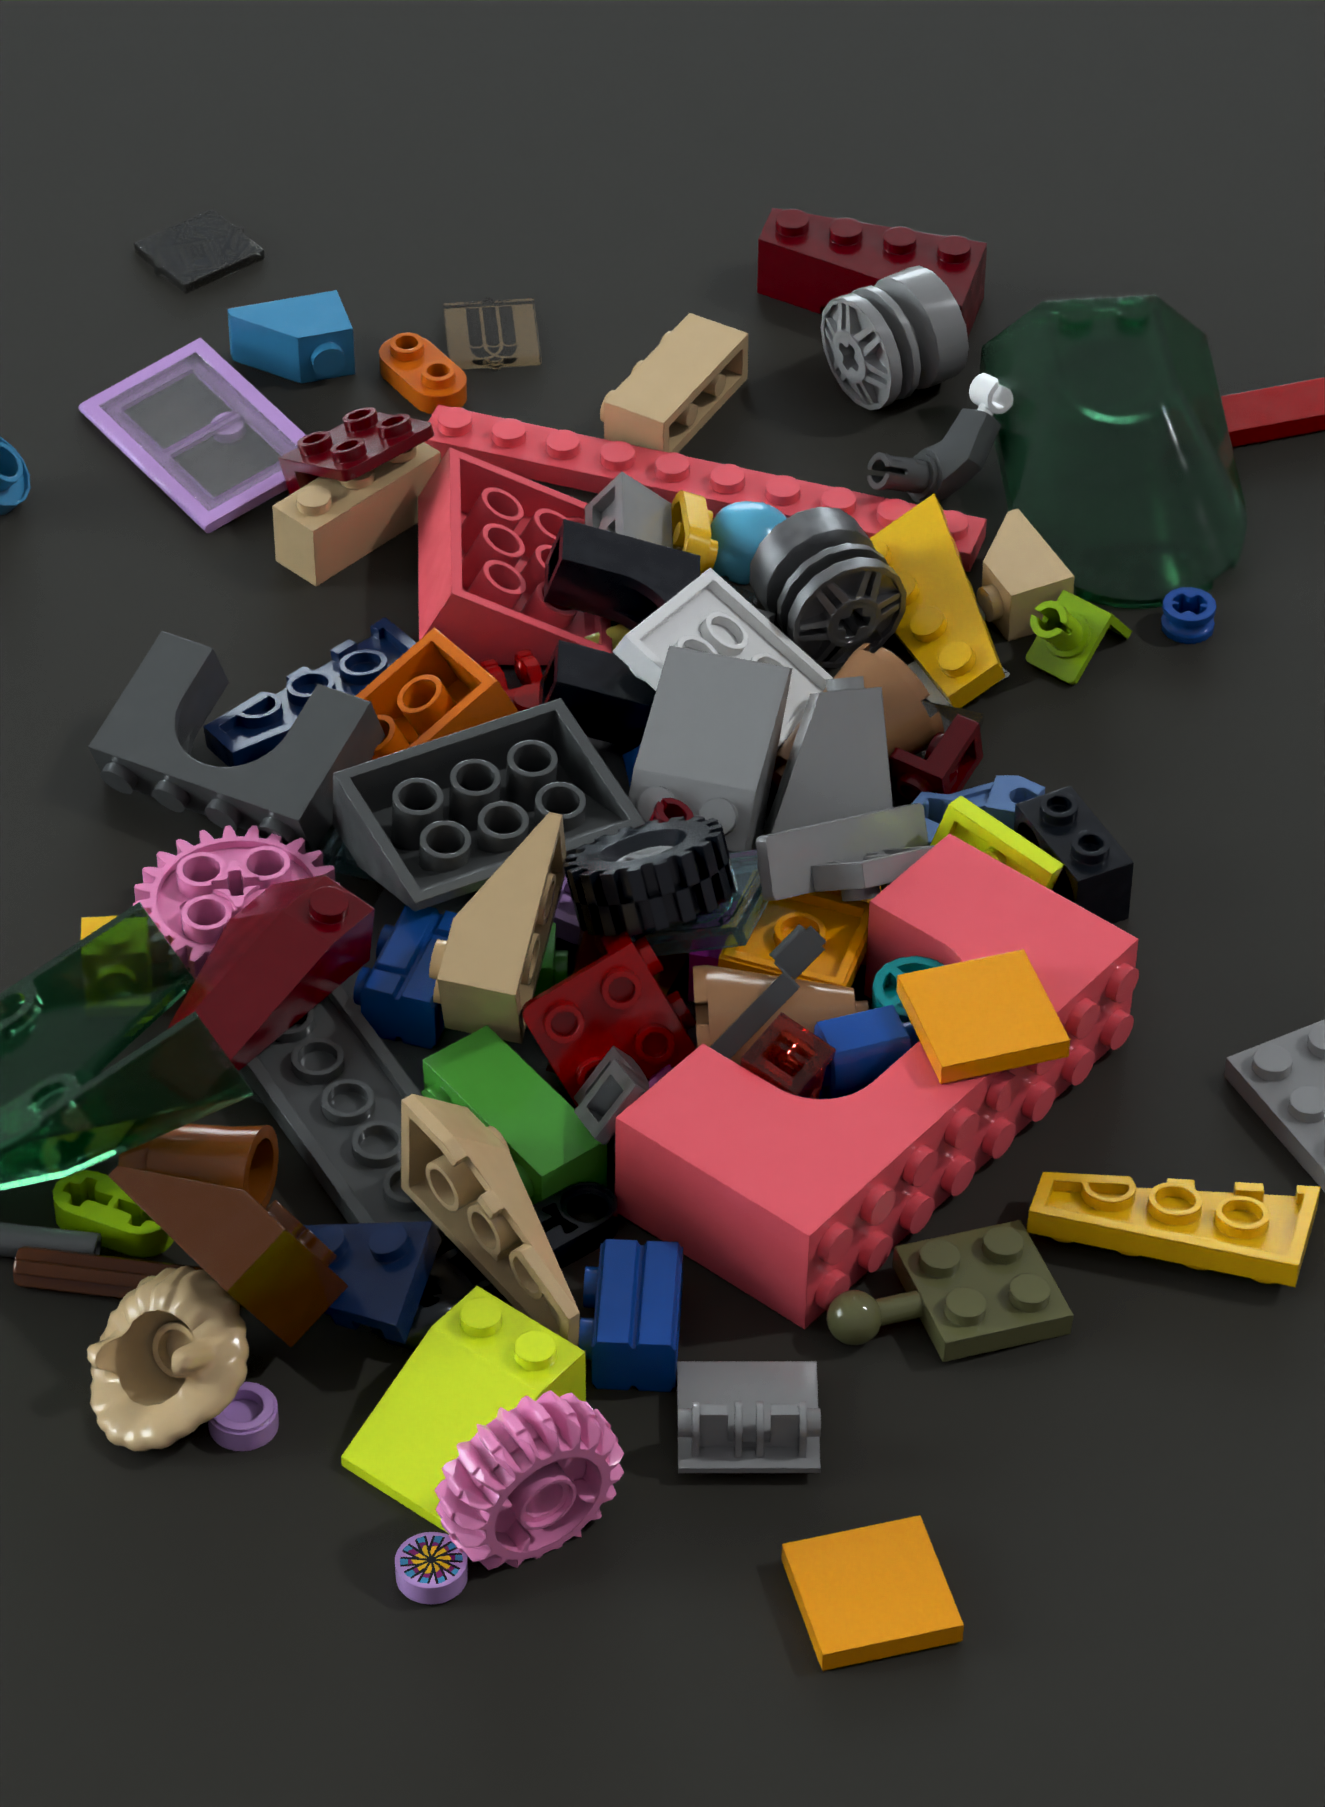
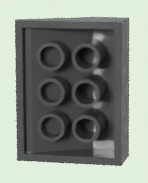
M561 698L333 773L332 825L357 865L413 911H418L479 890L549 812L563 815L566 857L569 854H577L576 849L584 844H595L594 839L605 834L613 836L619 834V829L632 826L633 829L645 826V821Z

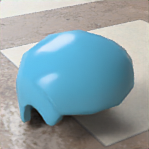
M740 501L723 507L711 523V539L718 541V553L713 570L720 577L741 585L749 584L750 563L760 542L776 525L786 520L787 517L777 508L764 502Z

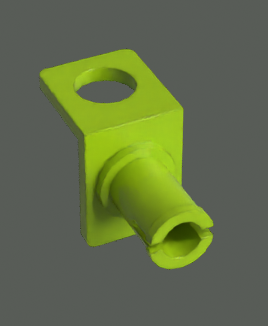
M1063 589L1057 601H1044L1036 606L1035 610L1043 615L1042 620L1031 614L1030 626L1037 636L1026 654V661L1070 685H1075L1081 678L1107 630L1126 639L1130 637L1132 630L1113 614Z

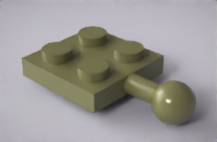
M1021 1220L894 1246L892 1267L905 1289V1293L874 1299L866 1292L849 1290L836 1296L830 1303L827 1311V1325L832 1335L840 1342L854 1346L862 1345L872 1340L881 1326L920 1318L942 1362L1071 1334L1074 1317Z

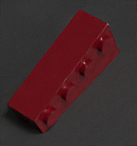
M772 208L758 238L757 293L821 314L829 301L836 297L850 294L853 290L861 287L874 286L878 280L906 268L920 265L933 271L948 286L960 307L967 328V336L969 337L984 298L987 243L968 240L957 235L942 236L918 232L902 226L887 227L863 223L853 218H832L808 214L798 209L783 210Z

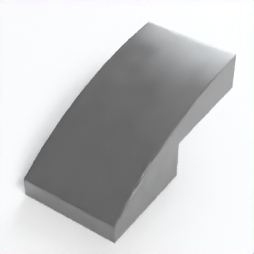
M613 1045L573 1097L579 1105L574 1113L594 1139L606 1145L615 1135L616 1117L649 1089L648 1080L635 1060Z

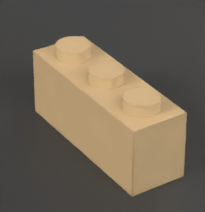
M689 313L672 331L664 334L660 344L645 360H640L636 363L631 374L616 390H611L607 393L600 409V419L604 422V439L623 441L631 445L668 453H679L748 379L749 333Z
M423 442L356 479L338 481L318 477L274 504L272 510L276 561L317 587L418 523V496L441 461L440 451Z

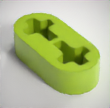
M80 1170L64 1175L56 1182L53 1189L56 1223L60 1229L101 1233L103 1247L141 1258L163 1253L173 1244L174 1240L108 1175L97 1171Z

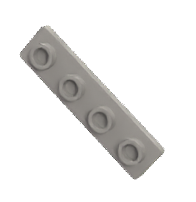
M921 803L907 804L757 837V868L761 878L764 900L777 901L812 892L841 890L842 901L874 898L880 893L879 885H881L882 891L935 846H929L923 805Z

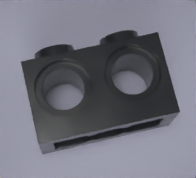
M1068 786L1015 804L1014 831L1064 864L1052 891L1111 924L1128 919L1134 862L1075 790Z

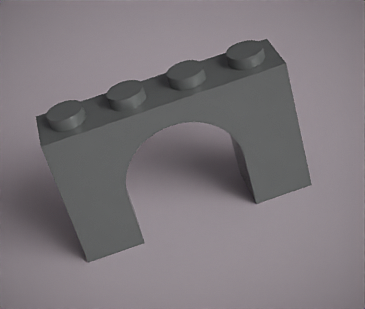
M161 631L88 746L101 771L100 776L103 781L121 793L131 794L133 791H137L154 797L161 805L172 811L184 812L187 809L202 814L223 829L225 826L231 825L234 831L237 828L248 831L252 825H257L261 838L267 839L273 833L281 836L285 845L296 839L303 838L305 839L306 852L316 851L333 823V773L371 761L376 747L385 738L384 731L371 701L317 684L284 739L272 751L255 761L239 766L217 767L207 765L191 757L193 743L202 725L229 684V681L213 648Z

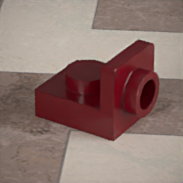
M957 714L945 733L938 732L933 737L927 748L925 759L900 748H895L889 756L893 787L903 798L911 803L922 791L940 794H952L961 791L983 758L979 723Z

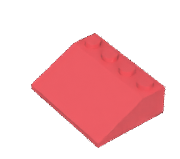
M449 447L418 496L419 640L435 627L478 664L482 661L495 659L498 665H514V655L516 652L528 649L531 650V653H533V656L536 657L540 665H548L558 640L613 654L612 638L606 634V630L611 627L610 619L544 602L545 562L562 522L566 519L585 525V506L588 503ZM596 632L600 633L598 643L584 638Z

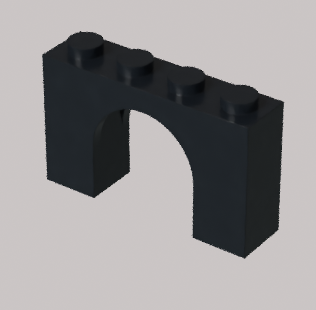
M564 519L545 562L544 602L604 617L623 625L631 631L700 576V555ZM558 640L540 681L539 705L561 698L587 737L635 749L641 744L656 691L648 683L637 678L631 672L629 666L615 654Z

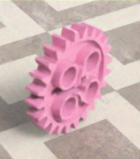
M231 825L225 826L223 837L214 839L207 831L201 830L199 831L200 843L194 846L183 839L176 840L177 855L159 851L156 854L157 867H144L142 869L143 883L135 884L134 886L135 902L133 903L134 915H147L151 960L157 962L168 959V970L172 975L183 971L187 967L190 968L191 983H194L229 920L272 884L326 875L335 881L334 866H323V852L317 850L306 853L305 839L303 838L296 839L287 845L283 844L281 836L273 833L267 839L259 838L257 825H252L245 836H236Z

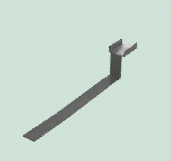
M799 924L769 954L775 960L774 964L783 973L710 1048L731 1059L800 988L794 980L825 950L822 945L826 940L811 925L805 929ZM615 1143L610 1147L614 1152Z

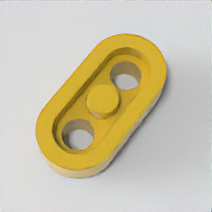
M680 490L671 504L673 548L700 555L701 575L707 569H713L718 553V541L711 539L713 512L707 509L704 496Z

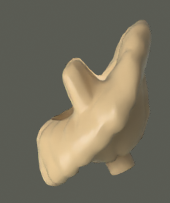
M181 1266L177 1269L170 1267L162 1270L157 1276H148L142 1279L136 1289L128 1292L123 1297L118 1308L111 1311L107 1327L101 1335L100 1341L91 1344L87 1348V1359L91 1363L90 1371L93 1378L90 1385V1405L97 1415V1424L105 1432L107 1439L114 1445L124 1446L132 1451H148L169 1447L179 1439L194 1432L201 1424L219 1415L233 1401L239 1388L245 1382L248 1372L246 1362L249 1357V1345L246 1339V1324L240 1316V1303L230 1296L205 1270H195L190 1266Z

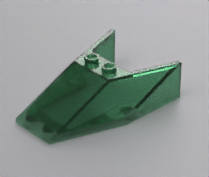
M138 902L0 993V1191L71 1176L254 1095L250 1086L196 1011L101 1073L116 1056L179 1000L195 981L193 975L141 902Z

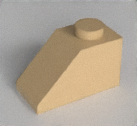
M1019 509L1007 512L983 560L982 587L977 590V602L986 614L985 620L988 622L992 621L1008 642L1035 634L1030 626L1031 614L1041 620L1043 618V615L1035 610L1037 605L1044 601H1057L1063 589L1072 594L1074 592L1075 576Z

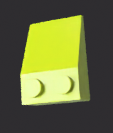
M476 1286L431 1326L342 1454L341 1465L447 1533L441 1525L440 1516L435 1510L440 1500L434 1490L441 1481L446 1479L442 1467L459 1456L456 1445L460 1442L470 1441L478 1432L477 1424L487 1425L497 1417L500 1407L510 1411L516 1408L521 1398L526 1395L537 1401L543 1393L550 1390L559 1397L572 1392L579 1400L586 1401L585 1351L479 1286Z

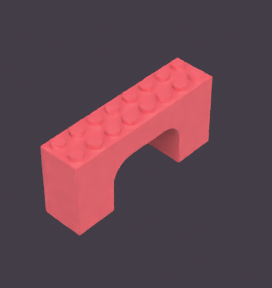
M949 833L870 900L864 995L872 999V986L876 973L886 963L901 957L919 956L931 958L944 965L1024 949L1070 1038L1069 1057L940 1084L919 1040L877 1079L862 1090L839 1098L811 1099L796 1096L775 1087L702 1043L616 1117L615 1195L617 1197L618 1214L662 1241L679 1242L680 1246L683 1247L684 1255L805 1330L825 1310L828 1311L830 1303L836 1296L849 1291V1288L867 1272L873 1273L880 1269L888 1259L894 1246L909 1233L917 1234L930 1220L933 1211L949 1196L960 1195L970 1184L974 1173L991 1158H1000L1008 1150L1014 1137L1031 1121L1038 1122L1043 1119L1052 1107L1054 1100L1071 1084L1074 1086L1081 1084L1090 1073L1093 1064L1109 1049L1117 1050L1124 1044L1134 1024V1018L1130 1015L1133 990L1139 979V970L1136 968L1139 939Z

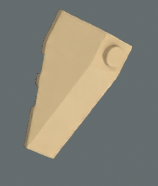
M411 1094L402 1099L401 1189L518 1311L578 1346L580 1312L502 1134L493 1126L486 1127L468 1107L416 1094Z

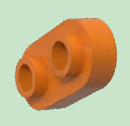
M405 332L395 335L381 345L379 349L381 376L418 410L433 414L438 405L460 408L464 406L467 401V377L465 372L429 340L418 334Z

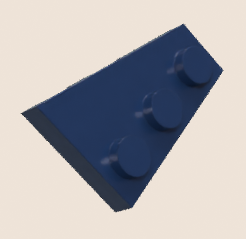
M433 1221L304 1225L306 1229L308 1228L338 1256L329 1268L348 1285L347 1289L324 1313L331 1315L336 1325L356 1330L360 1324L381 1329L386 1339L406 1344L442 1240Z

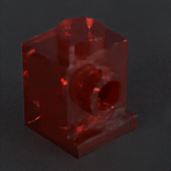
M781 1012L742 1056L740 1066L787 1093L805 1098L819 1099L826 1066L835 1056L836 1049Z

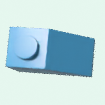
M337 290L227 309L230 354L233 361L300 384L355 374L353 327Z

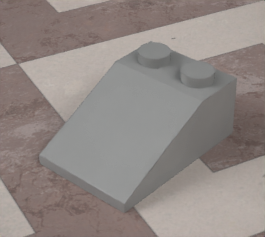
M669 646L634 765L628 796L645 822L649 821L658 801L661 802L663 798H674L686 804L694 816H703L705 820L711 818L718 820V823L722 824L728 851L742 854L757 853L756 839L762 836L793 668Z

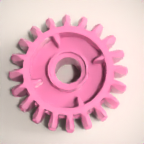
M550 1390L543 1393L537 1401H534L527 1395L524 1396L517 1407L510 1411L500 1407L497 1417L487 1425L477 1424L478 1432L470 1441L460 1442L456 1445L459 1456L442 1467L446 1479L441 1481L434 1490L440 1500L435 1510L441 1518V1525L447 1531L449 1538L461 1553L465 1552L472 1562L480 1561L488 1570L497 1568L504 1562L518 1568L525 1559H538L553 1549L561 1548L573 1536L582 1538L581 1529L589 1521L598 1520L602 1517L600 1506L616 1496L617 1493L613 1484L619 1481L624 1474L619 1463L624 1452L618 1444L617 1436L610 1429L611 1425L598 1409H593L587 1401L579 1400L572 1392L559 1397Z

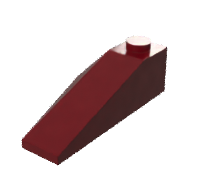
M326 875L272 884L227 923L147 1063V1072L196 1107L199 1106L370 960L375 908Z

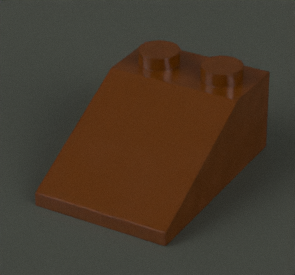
M117 1166L108 1175L230 1296L290 1347L305 1334L348 1287L329 1268L338 1256L308 1228L306 1229L276 1199L265 1209L249 1193L241 1189L123 1166Z

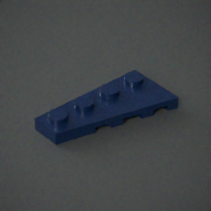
M384 617L370 626L371 637L357 645L356 642L348 639L331 649L332 660L316 670L303 666L286 676V688L277 694L260 692L203 726L206 746L228 767L255 761L272 751L284 739L317 684L356 696L417 642L388 618Z

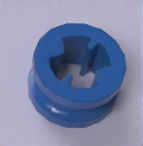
M1180 587L1170 591L1165 595L1162 605V632L1173 641L1184 644H1197L1207 640L1212 636L1215 627L1214 616L1217 607L1215 599L1210 593L1194 587Z

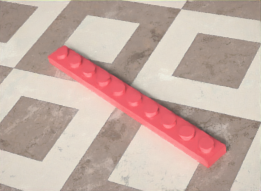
M438 405L428 421L432 425L434 436L425 441V443L440 451L441 460L449 447L527 479L597 494L618 474L624 472L671 504L680 490L704 496L707 509L713 512V518L723 507L740 501L764 502L780 510L787 518L797 512L816 507L839 508L852 516L870 538L918 505L901 499H889L855 492L844 487H831L798 480L791 476L774 475L745 469L734 464H721L688 457L676 452L668 453L631 445L623 441H611L577 434L570 430H558L529 424L513 418L481 414L460 407ZM943 510L947 519L946 523L961 556L960 560L966 572H970L986 537L987 519L966 515L959 511Z

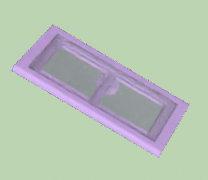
M201 337L89 398L78 407L79 411L206 533L213 532L287 490L278 457L297 448L298 440L306 436L302 430Z

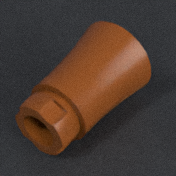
M134 1120L128 1125L119 1151V1166L245 1190L265 1209L270 1202L274 1190L279 1161L278 1139L274 1128L270 1125L220 1126L192 1124L173 1120H163L160 1123Z

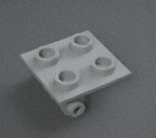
M677 1361L678 1473L821 1472V1409L818 1408L817 1361Z

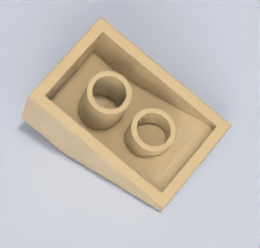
M549 812L453 918L447 941L437 939L431 956L429 978L436 979L433 1002L441 1004L445 1028L473 1033L488 1025L502 1040L522 1044L526 1029V1023L522 1017V1007L527 1001L534 998L565 878L563 863H566V847L562 814Z

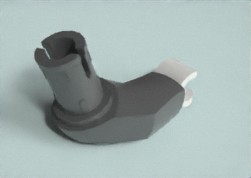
M987 373L977 375L970 385L969 396L971 401L979 406L978 409L962 408L943 440L924 448L913 458L893 456L881 452L874 454L868 463L867 470L886 473L884 477L867 475L869 485L876 490L886 489L908 492L912 500L918 504L932 494H935L938 501L954 494L982 470L1001 427V424L993 415L994 413L1003 414L1012 407L1014 399L1011 390L1000 385L997 378Z

